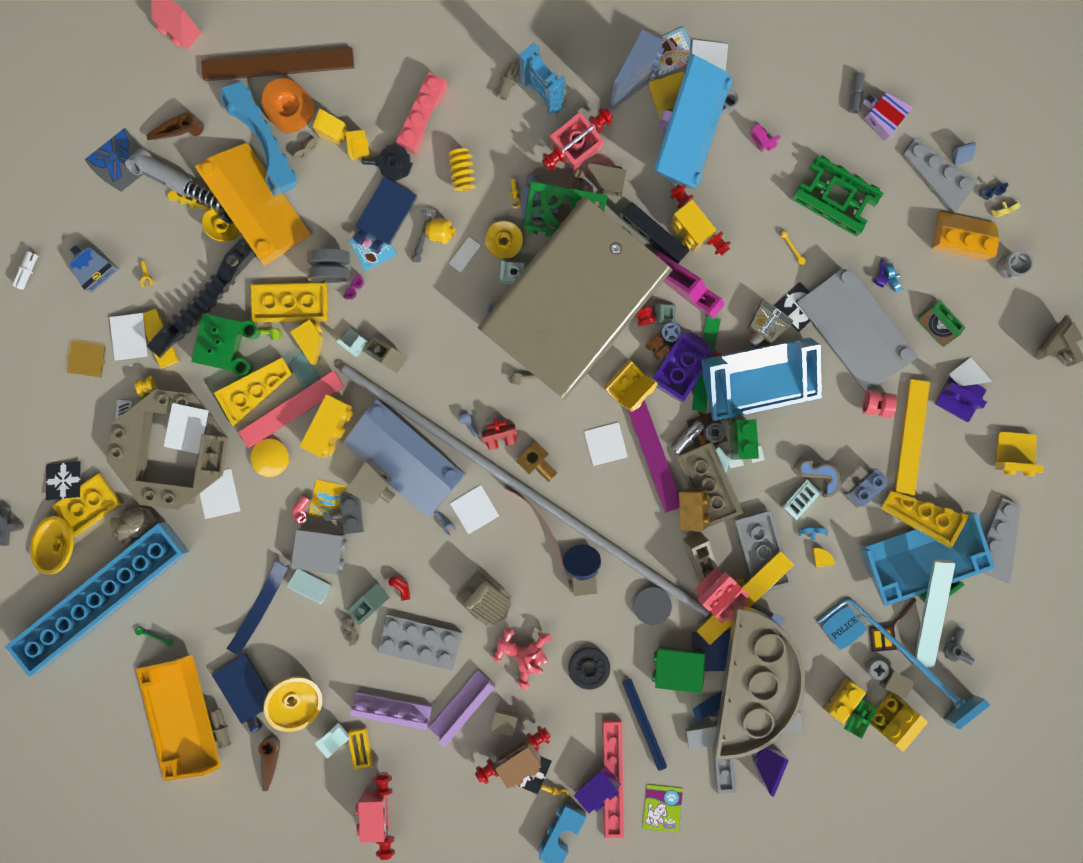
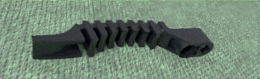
M241 238L225 254L217 271L218 273L210 277L212 283L209 284L207 282L204 285L206 289L204 291L201 289L198 292L200 296L198 298L195 296L192 299L194 303H188L186 311L182 308L179 311L180 317L175 314L172 317L175 323L172 325L168 321L146 347L159 358L176 342L184 339L185 335L189 334L193 327L198 325L202 313L208 314L211 311V307H214L217 304L216 302L223 298L222 295L230 290V284L233 286L236 283L234 281L235 278L255 258L256 254L251 247L249 251L244 250V247H250L245 238ZM233 259H238L237 265L230 266V262Z

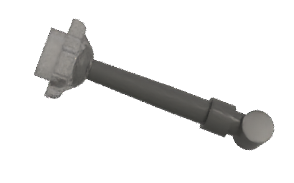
M425 207V210H420V214H422L425 222L414 251L415 254L411 257V260L416 263L421 261L420 254H422L426 237V225L433 218L439 217V215H436V210Z

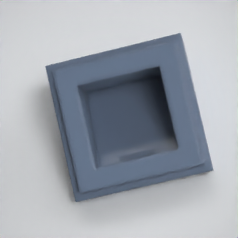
M976 142L958 146L951 151L954 165L973 160Z

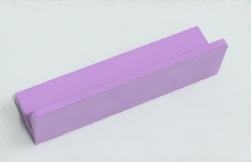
M477 670L430 725L429 730L439 738L438 743L441 746L445 747L495 688V683L481 671Z

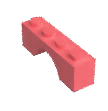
M428 72L396 140L400 147H404L414 155H417L424 140L425 130L434 109L440 105L448 88L445 79Z

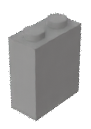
M304 529L296 530L291 569L339 574L345 565V559H342L343 551H346L348 543L345 540V535Z

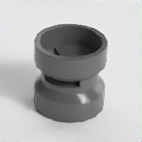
M709 423L704 427L703 435L708 441L719 442L725 436V429L721 424Z

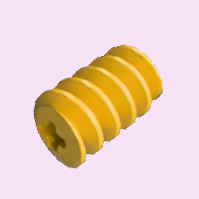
M466 148L455 149L448 153L451 158L449 163L452 165L450 171L453 173L451 179L453 180L452 187L455 188L454 191H469L476 188V185L470 184V182L475 180V177L470 176V174L474 173V170L469 169L474 163L468 161V159L473 158V155L467 154L469 149Z

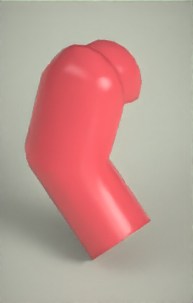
M305 495L292 508L294 520L298 524H304L307 519L305 507L311 500Z

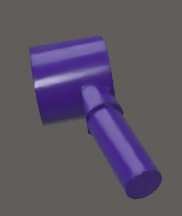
M883 259L880 260L879 272L874 280V283L882 288L889 280L888 277L883 276L885 260Z

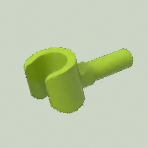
M279 329L260 330V334L270 335L271 340L282 339V332Z

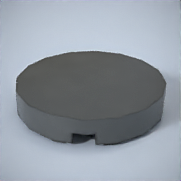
M646 587L635 596L634 612L644 624L659 625L670 616L672 610L671 599L661 588Z

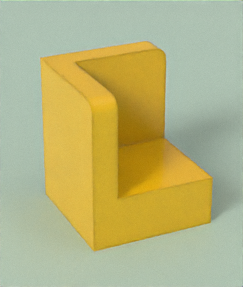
M365 130L345 132L348 155L351 160L370 157L368 137Z

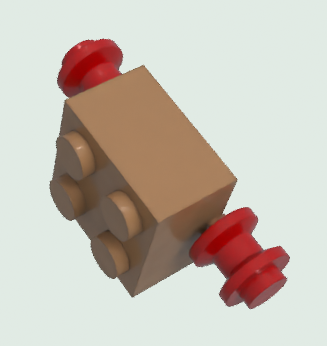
M538 726V732L535 734L529 732L527 734L528 739L497 758L496 763L488 759L487 765L483 768L478 765L476 767L477 772H475L478 781L487 784L489 783V777L492 775L495 777L500 776L507 789L512 786L516 788L522 784L523 779L527 776L532 777L540 771L539 768H541V756L537 752L540 749L539 745L543 742L550 743L549 738H551V734L548 729Z

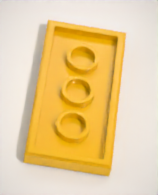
M327 282L250 284L251 321L254 323L306 322L309 319L311 321H328Z

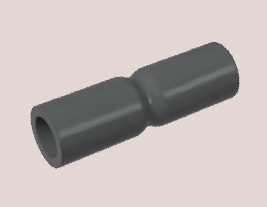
M857 72L853 74L852 94L849 104L850 113H860L865 79L864 73Z

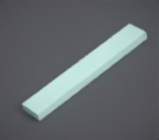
M933 559L915 650V657L926 667L935 666L955 568L953 560Z

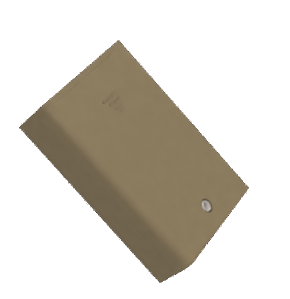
M584 196L477 328L556 394L566 400L667 278L672 269Z

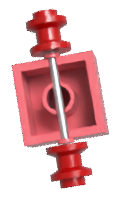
M603 108L598 109L599 114L596 117H588L589 122L579 112L550 135V143L553 145L552 152L549 155L546 153L542 154L543 159L541 161L548 170L550 168L555 170L557 162L561 161L564 163L566 161L574 171L599 152L604 146V140L598 133L603 131V125L612 124L611 119L613 116L610 111Z
M388 772L376 773L372 781L377 784V788L373 791L364 792L355 808L356 816H359L356 834L360 836V843L375 842L379 844V850L375 854L377 857H380V860H389L391 856L395 855V849L391 848V843L395 841V837L387 834L389 831L388 795L393 793V789L388 787V782L392 780V776L388 775Z

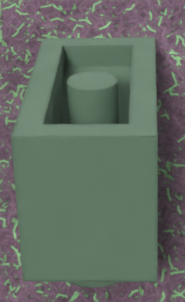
M376 584L347 613L360 626L390 597L383 588Z

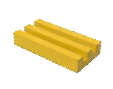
M367 727L348 730L353 770L373 767ZM360 733H363L368 763H365ZM355 734L361 764L359 765L357 763L356 751L353 740V735Z

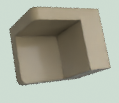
M889 668L888 676L881 681L880 685L906 699L914 685V681Z
M496 708L491 731L513 737L518 713Z

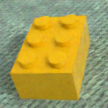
M326 394L299 447L321 458H328L329 455L332 456L336 449L334 444L337 438L340 439L342 437L346 421L349 422L354 414L352 411L353 406Z

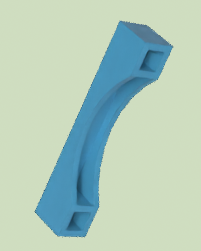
M243 81L222 87L219 98L227 113L247 125L261 143L266 158L264 180L272 195L276 196L294 189L297 182L296 173L290 169L286 155L280 151L279 143L272 136L268 122L262 118L260 108L254 103L249 88L245 87Z

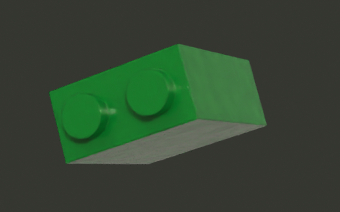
M749 419L729 422L732 460L759 459L757 420Z
M660 646L658 651L654 652L653 662L657 663L656 671L653 670L652 682H655V688L702 694L706 651Z

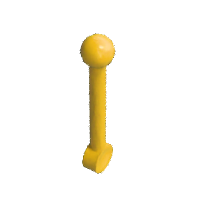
M781 231L780 236L786 240L798 258V264H805L806 259L800 256L788 238L787 231Z

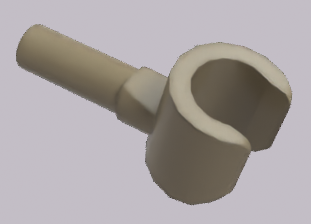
M515 373L511 376L510 383L521 385V379H537V377L533 374Z

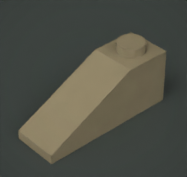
M698 531L683 538V542L701 583L713 569L717 568L709 540Z

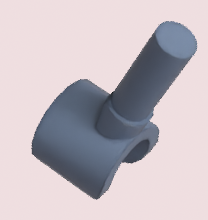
M467 412L461 413L459 415L461 424L468 423V427L474 437L478 436L473 426L471 415Z
M438 511L434 513L444 526L445 534L450 536V533L446 530L448 526L453 527L456 531L453 523H448Z

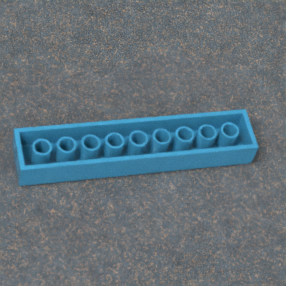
M166 522L158 523L5 646L28 677L40 673L187 555L189 550Z

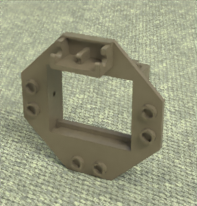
M155 389L112 422L107 463L140 505L179 510L223 476L228 437L208 412L204 434H201L193 487L145 481L153 414L170 415L172 403L207 410L195 394Z

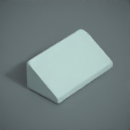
M297 569L287 587L322 604L332 585Z

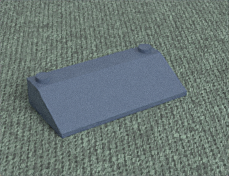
M378 399L363 414L342 443L364 463L372 458L392 479L389 485L428 518L466 476L464 472L456 468Z

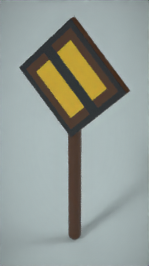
M915 598L912 599L891 626H882L894 638V627L917 601ZM869 627L871 652L897 650L896 646L876 627Z

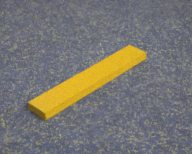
M909 380L894 492L915 496L930 382Z
M781 551L777 552L742 586L750 595L747 598L746 607H751L794 566ZM712 614L696 631L711 645L732 625V620H725L722 623Z

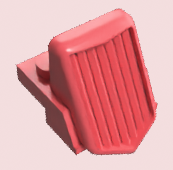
M717 568L713 569L694 590L700 597L698 601L722 623L725 620H732L734 605L746 606L747 598L750 596L726 572L722 573Z

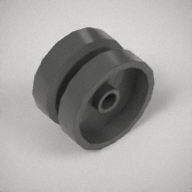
M316 249L307 252V263L312 265L307 270V280L327 283H341L350 280V270L344 267L350 263V253L348 251Z

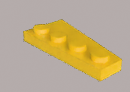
M284 357L214 392L230 423L232 426H235L289 378L292 372Z
M893 491L888 494L880 508L948 548L953 547L970 516L965 513L954 512L949 508L935 506L929 502L918 501L916 498Z

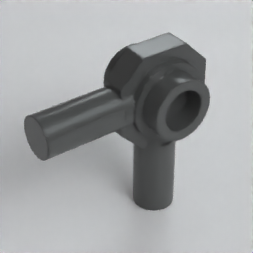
M957 627L953 641L945 644L943 649L944 656L953 662L962 660L972 665L975 659L963 653L960 644L965 630Z

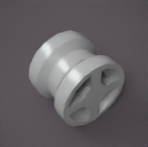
M873 658L867 662L866 671L874 679L883 680L889 674V667L880 659Z

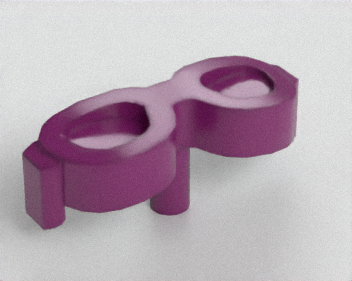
M360 274L355 276L352 284H350L351 288L345 291L344 299L353 300L356 298L357 293L355 290L361 289L364 285Z

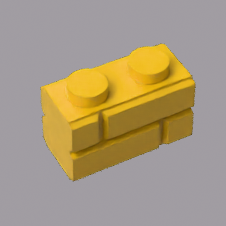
M844 678L829 699L830 702H827L823 709L844 724L866 692L847 678Z

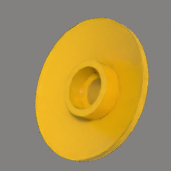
M210 209L203 215L202 228L212 239L228 242L234 240L239 235L240 231L236 225L224 222L215 209Z
M509 221L494 223L489 227L485 235L487 250L491 255L499 259L514 257L521 250L523 244V236L520 229ZM503 238L508 240L505 245L500 242Z

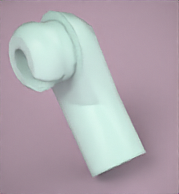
M718 446L715 448L725 472H727L729 458Z

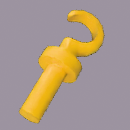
M511 179L512 191L510 195H513V199L519 201V205L516 207L512 205V208L517 209L521 206V199L517 197L519 191L516 189V180Z
M545 785L540 787V789L550 792L553 797L555 795L559 796L561 792H566V797L563 800L569 797V792L566 789L557 790L555 786L550 788Z

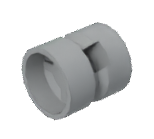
M1022 250L1004 256L998 263L999 274L1005 279L1012 280L1029 273L1033 267L1032 256Z

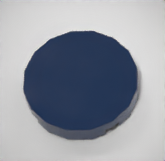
M588 545L573 546L564 554V571L568 576L574 577L576 580L591 579L597 575L601 568L600 554L595 548Z

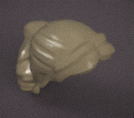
M146 506L134 507V509L124 513L121 519L111 518L109 521L112 537L118 543H123L125 546L132 545L134 540L141 538L157 525V519L153 516L152 510Z

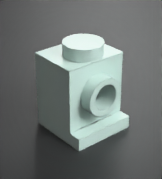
M501 261L500 283L513 284L524 271L525 264ZM512 269L518 271L516 275H512L510 272Z

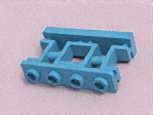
M534 42L519 54L520 82L524 87L530 84L531 89L540 95L545 101L547 113L550 116L553 113L557 114L564 107L565 78L562 76L557 79V74L550 71L542 61L540 48Z

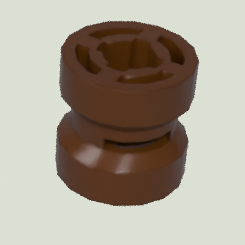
M660 334L645 345L648 350L653 351V357L656 360L672 349L669 344L663 342V337Z

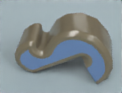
M802 459L795 464L794 470L799 477L824 478L823 497H832L838 492L841 483L840 472L834 465L830 463H817L812 466L813 460Z

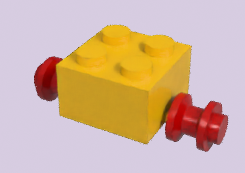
M678 184L670 191L672 193L670 198H676L679 202L677 207L680 210L674 213L670 221V227L675 234L679 233L683 238L684 246L695 251L708 241L706 243L708 246L713 245L715 247V255L720 254L722 256L728 252L731 242H725L722 239L724 234L722 231L716 235V228L693 201V194L688 195L685 192V185L680 186Z

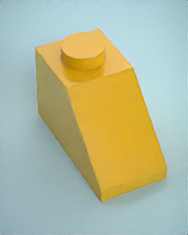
M319 109L313 124L314 130L321 139L341 146L342 142L346 141L345 132H349L346 124L324 110Z
M309 319L290 333L309 362L315 366L319 361L324 337L321 334L323 330L318 322L314 323Z

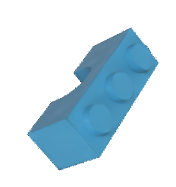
M566 801L563 806L559 805L555 813L557 818L554 824H549L546 831L548 835L545 841L541 840L537 848L539 860L545 863L564 862L568 854V846L560 842L558 838L565 831L578 835L586 819V811Z

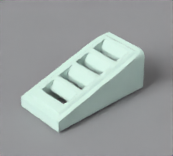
M806 479L780 507L793 520H797L821 492ZM806 486L814 493L812 496L805 490ZM801 492L808 498L807 501L799 495ZM796 498L803 503L802 506L795 501ZM793 504L798 510L794 511L790 505Z

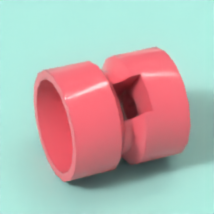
M867 390L863 399L862 412L863 414L873 416L878 413L879 417L892 418L896 410L897 396L896 394L886 392L881 395L879 391Z

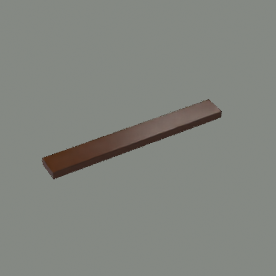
M353 48L201 61L204 81L355 69Z

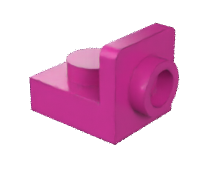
M760 124L753 127L749 133L760 152L766 149L768 151L778 146L777 142L781 138L778 134L769 140L767 130L762 128Z

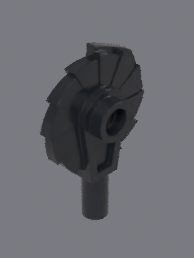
M396 144L394 146H386L387 148L380 152V156L362 157V165H375L379 167L381 174L393 181L407 177L413 166L407 150Z

